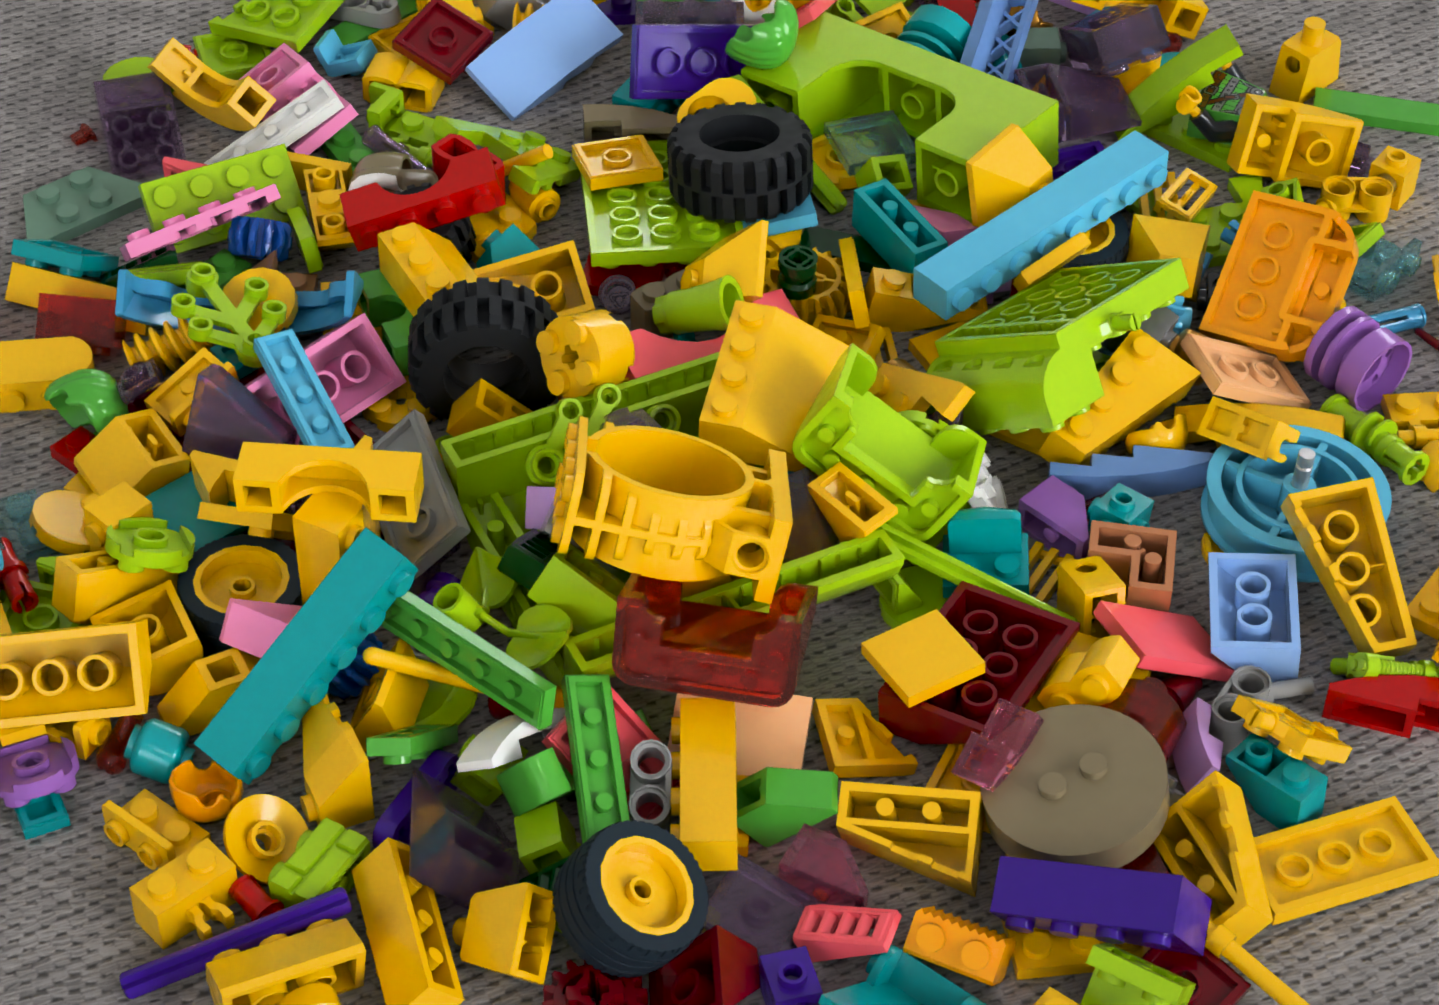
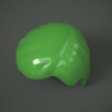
M777 0L774 5V13H766L761 16L765 19L764 23L756 24L751 28L746 25L740 26L735 36L726 44L725 52L727 55L739 63L759 69H774L786 62L795 48L799 29L796 9L787 0Z
M80 369L66 374L53 381L44 393L45 400L50 401L52 406L58 410L71 427L78 428L80 426L92 425L96 430L94 432L96 436L115 417L129 414L127 400L119 383L107 372L97 369Z

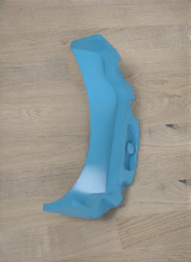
M119 269L115 315L163 328L164 321H168L174 329H177L178 318L171 314V298L177 293L188 292L186 289L170 282L139 278L127 269ZM347 270L346 280L329 283V289L296 291L298 296V312L293 323L287 329L284 327L281 331L293 329L296 335L329 330L346 323L353 316L363 290L364 280L355 270ZM195 297L196 305L216 310L207 298ZM213 325V329L231 333L227 328Z

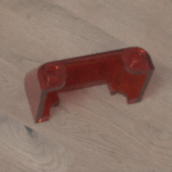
M632 573L617 597L612 654L613 671L617 678L631 686L764 707H780L787 704L793 697L798 683L816 610L818 586L799 583H787L780 586L774 592L769 613L684 601L681 600V581L661 580Z

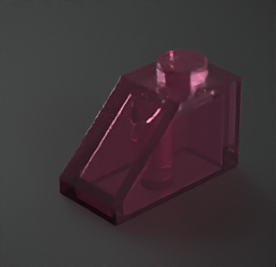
M804 823L779 862L778 890L812 905L867 907L869 891L847 841L829 831L819 830Z

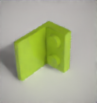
M1110 943L1095 944L1086 961L1087 964L1095 967L1080 1005H1188L1196 983Z

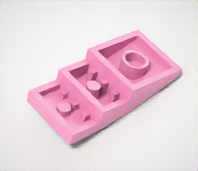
M283 43L239 80L250 76L276 99V102L261 120L263 122L324 78L314 70L306 59ZM326 79L324 80L337 95L344 108L288 146L287 148L291 152L310 155L359 115L353 106L341 97Z

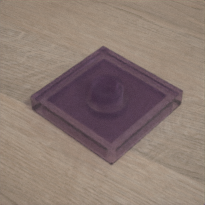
M738 854V871H727L709 899L707 919L699 934H703L715 925H719L757 947L759 963V956L789 950L794 947L793 933L805 906L816 905L820 901Z

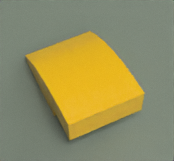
M1246 93L1226 163L1239 174L1271 177L1275 182L1297 177L1300 186L1322 188L1323 180L1331 175L1348 176L1364 121L1308 104Z

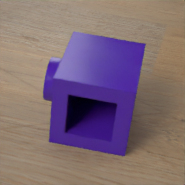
M806 946L759 956L760 990L766 1005H820L818 1001L823 991Z

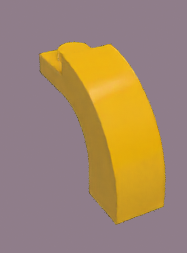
M174 37L168 40L148 66L152 72L174 89L172 94L181 102L205 118L232 130L249 131L256 128L276 102V99L250 76H246L241 80H233L217 73L199 60Z

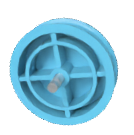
M1289 425L1300 431L1301 434L1297 443L1285 440L1281 443L1280 453L1287 457V460L1283 463H1278L1269 458L1265 461L1222 444L1215 451L1208 465L1200 511L1207 533L1224 553L1296 554L1297 582H1320L1280 508L1288 494L1373 477L1385 524L1388 520L1392 505V495L1383 471L1364 451L1339 436L1315 428Z

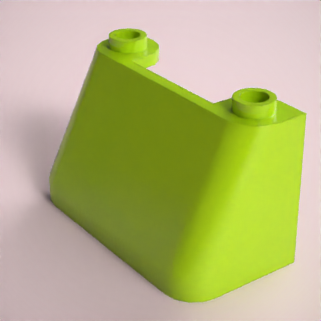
M852 343L839 357L795 435L792 451L800 463L818 476L841 462L898 508V514L888 520L886 524L920 541L928 540L973 496L987 441L970 428L957 424L946 426L934 438L868 391L876 380L878 368L870 355Z

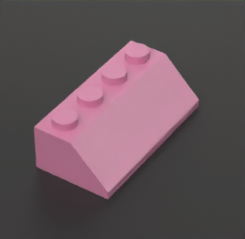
M365 312L334 328L303 348L343 423L407 382ZM266 372L221 400L241 434L249 441L304 445Z

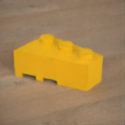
M1215 770L1169 807L1165 825L1153 843L1172 874L1183 875L1212 899L1209 919L1217 926L1223 924L1237 936L1235 941L1242 946L1273 922L1242 788Z
M841 781L836 827L844 843L976 897L984 822L981 792Z

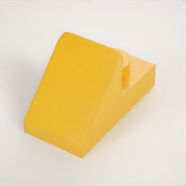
M192 450L189 456L193 479L202 501L220 505H227L229 501L236 502L233 475L238 460Z

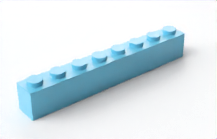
M1136 130L914 267L913 298L945 321L959 312L965 311L973 303L989 293L995 292L1000 286L1016 277L1022 270L1079 232H1087L1099 223L1105 222L1110 216L1127 205L1133 204L1138 198L1149 191L1160 187L1167 178L1169 151Z

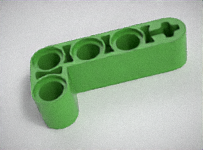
M640 709L635 711V713L640 717V719L652 731V728L643 710ZM553 747L539 752L495 776L514 817L521 816L575 791L574 777L559 762Z

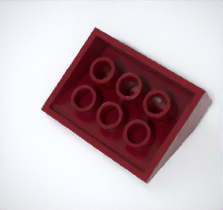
M961 581L939 612L985 661V673L910 708L907 707L887 682L878 691L879 722L892 734L917 744H993L1005 730L1014 724L1080 630V623Z

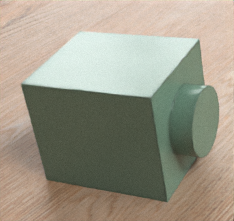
M1031 27L1020 58L1026 76H1040L1042 73L1059 76L1060 63L1066 62L1067 46L1066 42H1060L1058 27Z

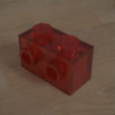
M39 293L35 339L74 336L85 341L90 346L93 355L110 356L111 349L123 350L122 340L125 341L127 319L115 315L116 300Z

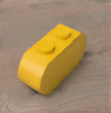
M74 336L0 341V413L46 409L57 410L49 400H45L44 393L46 388L53 381L80 369H95L90 346L82 339Z

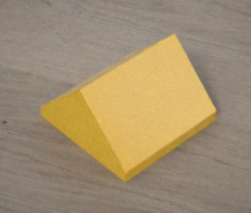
M400 638L390 650L416 658L410 644ZM377 667L379 673L372 676L369 686H364L349 723L364 752H367V737L415 725L429 688L427 679Z

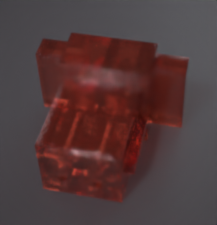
M84 123L81 124L80 130L70 135L71 141L77 146L91 140L94 142L98 141L95 132Z

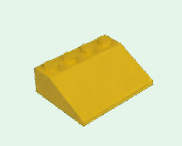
M735 300L699 418V438L726 449L744 463L759 466L765 465L769 449L786 452L788 471L818 476L795 458L792 445L798 429L839 357L849 345L778 307Z
M364 435L354 448L373 450L372 437ZM339 492L314 493L292 516L302 604H305L365 527L381 538L380 521L371 520L367 508L350 495Z

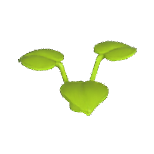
M475 547L460 584L449 583L442 587L434 597L433 607L472 632H475L484 621L503 635L512 638L507 645L506 654L531 670L544 665L557 654L568 640L569 633L573 630L572 619L562 609L549 604L536 605L526 609L520 615L516 629L508 628L490 616V609L503 606L511 598L517 587V582L497 569L502 557L493 555L480 547ZM427 680L429 688L415 725H459L473 709L478 692Z

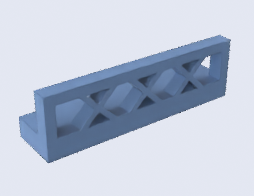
M980 0L960 63L1013 83L1039 0ZM1024 6L1015 15H1009L1011 7ZM1013 28L1017 30L1014 35L1004 42L1001 40V37ZM1004 54L1008 55V59L998 66L994 67L992 65L995 60Z

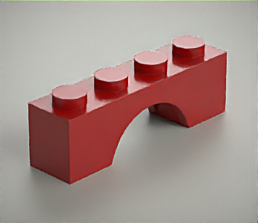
M488 147L450 158L448 168L443 177L430 188L418 193L407 195L394 194L386 191L375 182L339 194L347 228L358 252L378 246L377 234L398 226L414 222L426 229H431L506 205Z

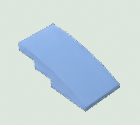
M551 0L492 44L466 66L465 71L510 120L514 121L563 89L567 81L589 68L596 57L618 44L624 34L592 0Z

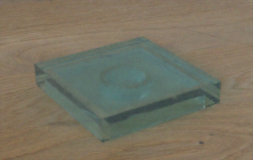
M893 110L824 123V134L849 176L855 175L870 157L905 154L907 165L916 164L915 144Z

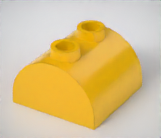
M171 580L89 617L92 625L148 620L152 657L149 696L169 692L191 664L203 658L202 644Z

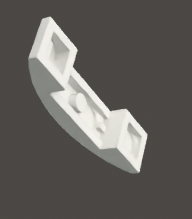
M554 708L552 725L542 730H538L516 714L491 724L479 733L463 751L456 763L458 773L491 769L523 758L519 739L541 731L543 738H545L565 716V708Z

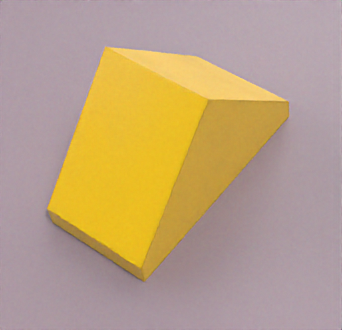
M841 462L807 485L810 495L840 542L864 538L898 514V508Z

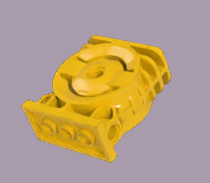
M579 416L577 424H568L564 442L563 463H559L554 487L556 491L553 501V527L550 542L558 544L557 553L567 554L572 537L584 549L585 559L594 560L596 557L609 565L641 576L681 582L710 580L724 574L749 578L753 582V601L767 604L772 603L793 525L786 452L769 449L763 469L746 465L737 456L716 444L674 430L638 425L614 426V423L605 421L602 430L588 436V417Z

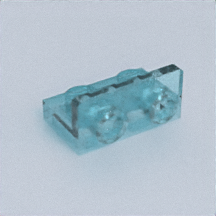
M1381 237L1358 258L1347 289L1372 303L1384 293L1387 295L1391 294L1401 279L1405 276H1413L1418 270L1422 260L1419 256L1422 241L1414 238L1404 247L1400 248Z

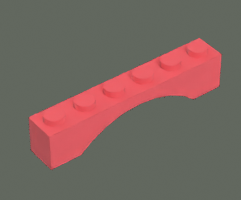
M782 288L764 293L763 298L751 302L778 307L800 319ZM642 328L630 331L634 343L635 360L634 366L628 367L625 378H629L628 381L720 352L725 335L716 339L694 342L678 341L658 336Z

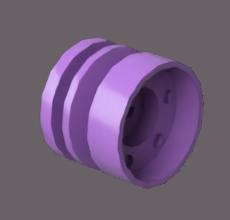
M1348 306L1335 312L1322 324L1311 340L1303 365L1306 374L1329 390H1335L1336 394L1344 395L1349 400V404L1358 411L1367 412L1381 403L1383 394H1393L1401 383L1410 366L1412 347L1388 328H1380V324L1376 320L1367 316L1357 307Z

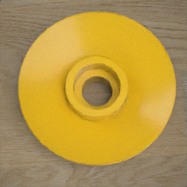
M255 794L244 798L230 810L224 823L223 841L227 855L236 865L237 870L243 875H253L258 883L268 885V877L272 868L278 862H286L292 856L300 836L308 830V827L297 809L287 801L269 794ZM256 838L264 843L265 850L259 847Z

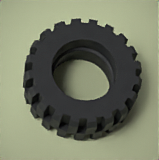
M735 102V105L718 104L711 109L702 108L697 110L694 115L688 114L683 117L680 123L677 122L667 139L670 193L683 209L686 208L690 214L695 216L702 215L706 220L715 221L719 219L724 220V223H735V221L751 223L762 218L766 220L773 219L780 213L787 214L793 211L795 206H800L812 190L813 151L810 129L798 115L793 112L787 113L784 108L778 106L773 108L767 107L763 103L751 105L746 104V102Z
M489 277L477 278L476 282L467 283L466 280L455 282L452 289L447 290L444 287L432 295V301L427 299L417 309V315L412 318L409 327V384L411 390L416 393V399L425 409L430 407V413L442 421L445 418L449 420L452 404L482 378L532 411L547 407V404H551L557 396L553 395L547 387V378L542 368L540 352L536 346V338L539 332L545 330L549 323L558 317L557 313L551 309V305L539 295L535 298L533 290L522 284L519 288L515 287L512 281L500 279L499 282H490ZM476 347H497L515 354L505 361L493 364L472 363L457 356L461 352Z

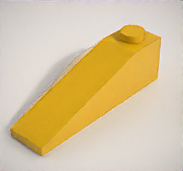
M326 694L318 704L311 706L302 717L303 774L306 795L300 796V803L308 823L316 821L317 825H319L327 817L343 825L344 828H348L375 818L369 760L353 728L348 721H341L338 706L335 702L330 703Z

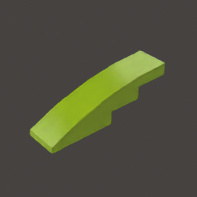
M1227 24L1196 41L1159 67L1107 116L1118 140L1135 130L1142 133L1179 114L1176 110V101L1179 99V93L1186 86L1191 85L1199 91L1215 83L1211 75L1212 71L1243 56L1240 45Z

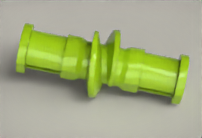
M1334 394L1322 404L1319 411L1344 416V438L1360 448L1382 466L1388 467L1397 473L1402 483L1411 486L1421 480L1426 474L1430 463L1429 456L1423 451H1414L1397 436L1398 426L1396 422L1390 419L1384 420V416L1377 411L1367 415L1363 411L1356 410L1349 405V400L1342 394Z

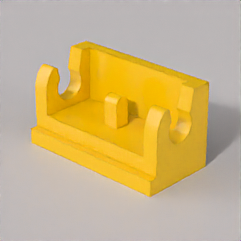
M1213 396L1196 434L1265 461L1269 458L1278 463H1283L1287 460V457L1280 453L1281 443L1284 440L1297 443L1301 432L1280 420Z

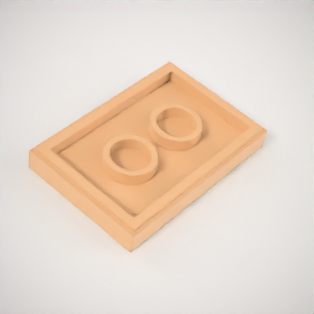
M1187 333L1180 343L1195 368L1201 372L1200 376L1213 395L1248 403L1309 409L1312 405L1284 362L1278 361L1275 354Z
M679 679L673 717H680V698L735 697L737 775L751 776L766 767L803 768L813 697ZM670 730L668 749L671 752H680V744H672Z

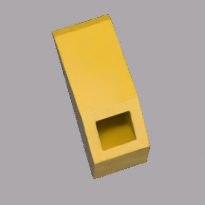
M341 165L320 166L303 170L311 229L319 252L354 247L355 244L347 228L339 195L346 192Z
M231 648L194 661L157 705V711L161 720L184 728L189 733V736L203 732L261 658L237 648Z

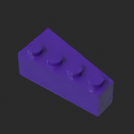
M1000 856L990 912L1005 922V928L1016 932L1033 933L1034 928L1050 930L1049 933L1063 938L1077 939L1080 935L1111 944L1127 943L1203 956L1212 899L1183 875Z

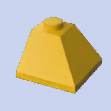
M1011 123L966 162L972 225L976 227L982 226L1053 182L1052 167L1016 124Z
M1133 214L1126 262L1181 258L1189 289L1180 293L1179 296H1184V300L1197 302L1198 288L1200 287L1211 226Z
M760 220L723 238L686 266L681 277V290L730 275L738 282L745 302H753L763 298L769 221Z

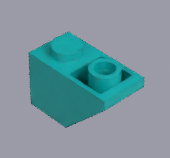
M1251 733L1226 755L1225 762L1255 812L1280 830L1318 819L1323 814L1328 777L1305 762L1283 753L1274 743Z

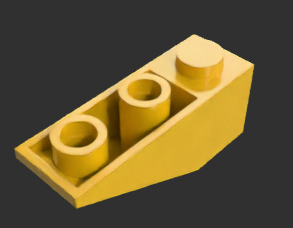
M873 267L864 289L870 323L880 325L881 327H890L891 332H909L974 319L988 310L986 296H984L965 311H961L945 321L913 298V274L896 269Z

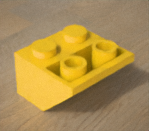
M149 408L115 417L74 457V465L91 490L98 496L123 480L143 496H147L189 473L190 457L155 409Z

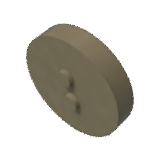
M1087 704L1060 705L1037 711L1022 718L1005 730L993 743L981 769L980 792L986 824L995 842L1009 857L1120 868L1135 860L1153 844L1162 831L1169 812L1168 770L1161 747L1150 732L1140 723L1118 711L1101 706Z

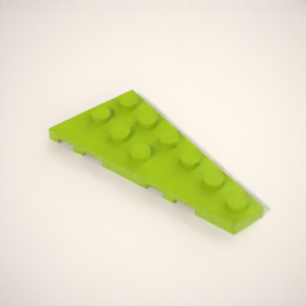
M241 0L233 5V13L224 19L216 16L208 24L212 34L278 48L285 43L295 52L299 53L345 0H251L249 2Z

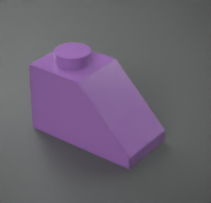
M1051 475L1019 499L1018 511L1021 513L1022 532L1028 533V536L1043 543L1044 547L1049 550L1051 547L1058 549L1060 557L1064 558L1066 553L1073 555L1075 559L1086 558L1089 532L1084 495L1054 475Z

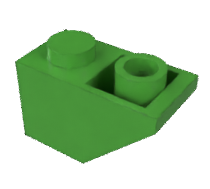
M766 767L737 782V827L764 847H771L838 813V776L834 772Z

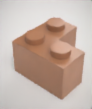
M1092 520L1087 557H1101L1125 583V605L1169 612L1173 591L1177 531Z

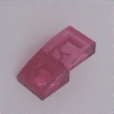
M999 698L981 734L972 731L951 773L993 792L1018 764L1044 720L1035 712Z

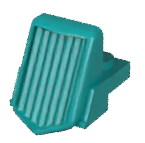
M985 506L959 510L948 521V535H943V552L1029 595L1028 533H1022L1021 513L1015 509ZM943 579V598H949L958 586Z

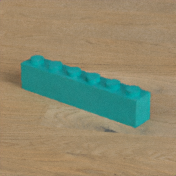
M365 527L193 744L233 776L241 779L248 785H250L253 779L263 775L271 764L272 755L280 745L290 740L296 734L302 717L311 706L318 704L325 697L332 679L340 669H345L352 663L356 657L357 648L369 633L375 632L382 625L386 617V611L396 598L402 597L408 592L419 569L404 555Z

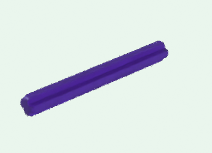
M338 887L125 971L119 976L122 990L126 997L134 999L205 971V963L211 962L217 954L229 949L245 951L259 946L261 941L272 935L286 934L288 937L306 931V928L316 921L322 919L333 920L349 914L352 911L349 896L343 887Z

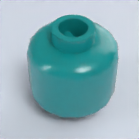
M151 718L143 726L135 725L127 743L124 758L130 760L129 767L133 773L168 784L171 771L184 761H192L196 749L188 747L190 737L187 730L162 720Z

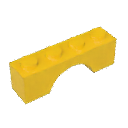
M1071 0L1072 2L1101 11L1104 7L1108 6L1122 8L1150 20L1164 31L1192 40L1195 39L1209 11L1203 0Z
M243 441L233 475L237 511L282 514L292 503L304 496L319 492H339L359 500L367 508L371 520L416 523L424 489L422 453Z

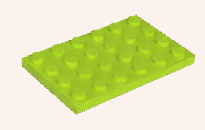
M667 140L647 141L663 167L664 180L591 191L580 172L591 267L600 266L606 269H613L620 265L636 264L651 267L659 263L674 262L689 265L720 240L743 229L742 221L724 223V220L719 219L715 221L706 220L702 215L695 216L690 214L686 208L683 209L674 200L669 189Z

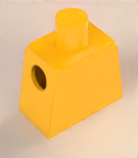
M1315 16L1306 18L1303 29L1282 44L1269 88L1270 93L1284 100L1304 103L1314 96L1316 87L1325 88L1338 79L1341 40L1339 36L1325 30L1326 22L1322 18Z
M1099 556L1063 560L1056 569L1058 576L1057 609L1076 618L1077 622L1080 623V633L1098 638L1110 636L1097 620L1093 611L1100 600L1125 605V583Z
M522 882L475 893L470 900L467 917L457 919L452 928L453 940L457 945L461 946V961L537 985H544L556 925V915L553 910V891L528 882Z

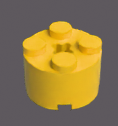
M593 310L557 317L549 323L545 330L538 333L536 346L540 352L542 368L547 378V387L553 395H562L567 398L584 397L593 394L596 387L601 384L612 383L617 385L628 381L629 378H625L628 367L634 366L635 349L630 331L622 320L616 321L609 315L611 312L607 310Z

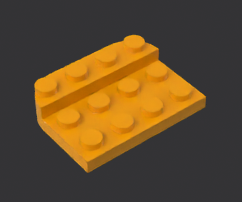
M1253 190L1199 326L1200 333L1210 338L1275 354L1278 361L1304 362L1306 351L1314 335L1325 321L1335 312L1339 311L1357 265L1359 249L1350 225L1342 218L1339 212L1333 209Z

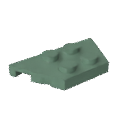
M88 166L54 182L42 185L38 189L23 195L27 239L55 240L64 243L144 207L138 189L139 184L142 183Z

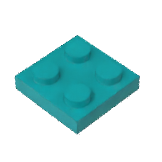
M14 239L11 251L12 255L26 258L25 265L48 269V266L60 268L59 273L73 277H82L83 275L100 277L102 271H111L118 268L120 257L55 240Z

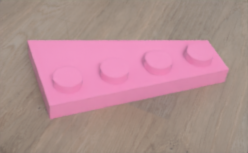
M275 184L257 191L253 186L233 194L235 200L221 205L219 200L199 207L198 211L200 214L188 219L185 218L184 214H180L162 222L164 228L151 234L148 228L126 236L129 243L119 248L125 263L164 246L177 243L228 223L237 216H246L264 209L281 198Z

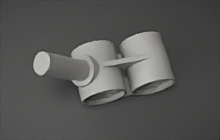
M1245 665L1237 668L1213 700L1209 734L1224 742V751H1232L1247 738L1248 730L1242 726L1245 719L1231 711L1238 695L1273 703L1276 699L1313 694L1315 687L1312 677L1271 682L1269 674L1260 667Z
M643 740L634 747L630 756L629 819L630 821L637 820V822L645 821V823H652L666 830L671 821V752L665 744L658 740ZM653 757L661 760L664 766L661 771L655 774H647L640 770V763L646 758ZM648 802L657 803L663 809L660 816L651 820L642 818L637 811L641 805Z

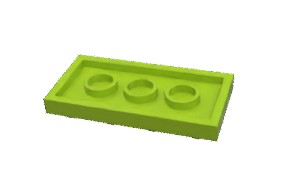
M285 144L145 182L138 186L152 232L163 229L162 222L172 217L184 214L185 218L188 219L200 214L198 208L208 203L219 200L221 205L235 200L233 194L253 186L257 191L272 184L276 185L281 198L268 207L246 216L288 223L290 221L286 210L297 206L302 208L306 217L308 216ZM232 221L174 243L177 255L226 241Z

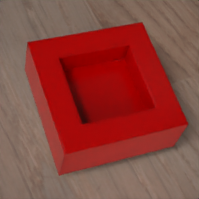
M80 426L50 446L51 457L77 474L79 471L74 465V457L96 435Z

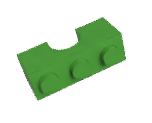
M380 269L360 273L359 275L364 280V285L358 305L362 313L365 312L374 328L382 327V341L402 375L407 376L409 375L408 336L413 316Z

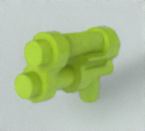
M1348 652V658L1336 657L1330 662L1331 672L1335 675H1346V678L1378 677V675H1416L1439 678V666H1436L1434 661L1430 660L1400 662L1395 661L1393 656L1367 652Z

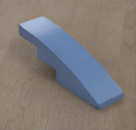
M1133 445L1131 457L1092 453L1089 466L1050 462L1047 478L1054 475L1067 485L1072 486L1084 495L1085 502H1092L1096 497H1103L1118 483L1146 497L1167 495L1205 486L1208 465L1214 453Z

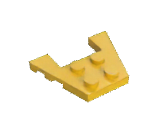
M883 363L878 369L876 380L868 390L897 412L906 410L926 412L929 406L932 405L941 415L952 422L975 394L973 389L962 382Z

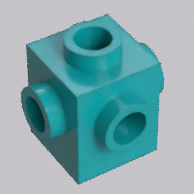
M1121 483L1116 484L1103 497H1096L1090 504L1086 514L1089 520V535L1092 520L1150 527L1149 521L1155 501Z

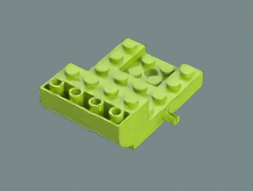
M1181 258L1059 268L934 341L939 357L931 363L926 373L962 382L973 389L975 394L953 422L941 415L932 405L926 410L927 418L938 424L939 419H941L948 425H964L973 431H979L981 435H988L1009 429L1011 434L1022 433L1034 428H1040L1042 433L1061 429L1065 426L1064 421L1066 419L1086 413L1091 409L1090 404L1104 396L1092 352L1102 347L1101 342L1121 336L1127 331L1139 330L1141 322L1152 316L1151 311L1175 303V297L1189 289Z

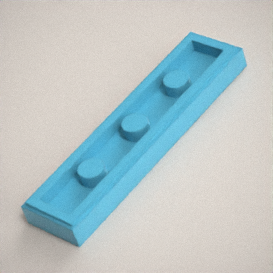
M293 329L255 338L253 349L303 444L307 446L354 448L355 445Z

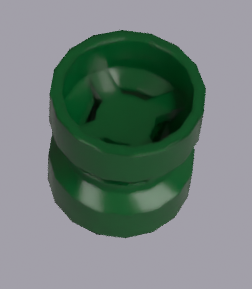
M793 245L784 248L779 253L778 268L780 273L778 275L777 289L782 288L788 299L804 300L815 293L817 282L815 272L817 271L818 263L816 252L803 245Z

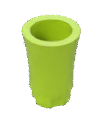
M730 275L691 288L671 291L667 295L655 298V304L652 307L653 321L660 333L664 335L673 333L681 335L715 330L726 331L735 300L744 301L743 293L736 279Z

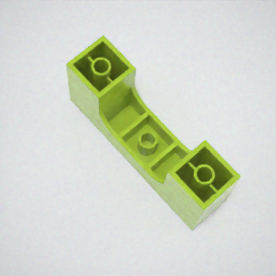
M825 11L815 20L798 29L795 48L788 60L781 66L774 69H759L746 65L741 69V76L768 107L778 106L784 108L787 113L793 112L798 115L810 129L812 140L825 134L835 125L853 119L877 121L915 137L917 202L932 209L955 213L972 223L966 162L1011 123L1021 128L1052 168L1058 164V100Z

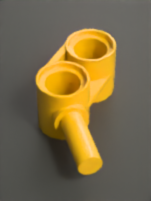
M1331 175L1323 180L1320 198L1317 199L1316 205L1339 212L1345 221L1350 218L1351 213H1354L1356 218L1363 223H1383L1388 218L1394 187L1389 180L1377 176L1346 177Z

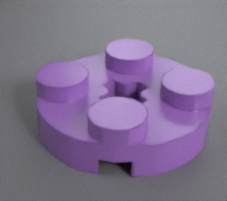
M41 735L1 747L0 798H3L5 806L18 808L28 804L31 799L43 797L51 793L60 794L72 790L77 784L75 775L80 767L73 742L65 737H61L62 744L50 742L48 735Z

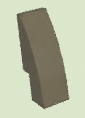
M582 104L584 143L641 134L644 135L647 141L667 140L670 132L677 124V115L654 109L614 104Z

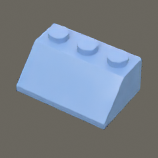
M1208 552L1210 652L1233 670L1245 665L1260 667L1269 674L1271 682L1298 678L1301 640L1296 554Z

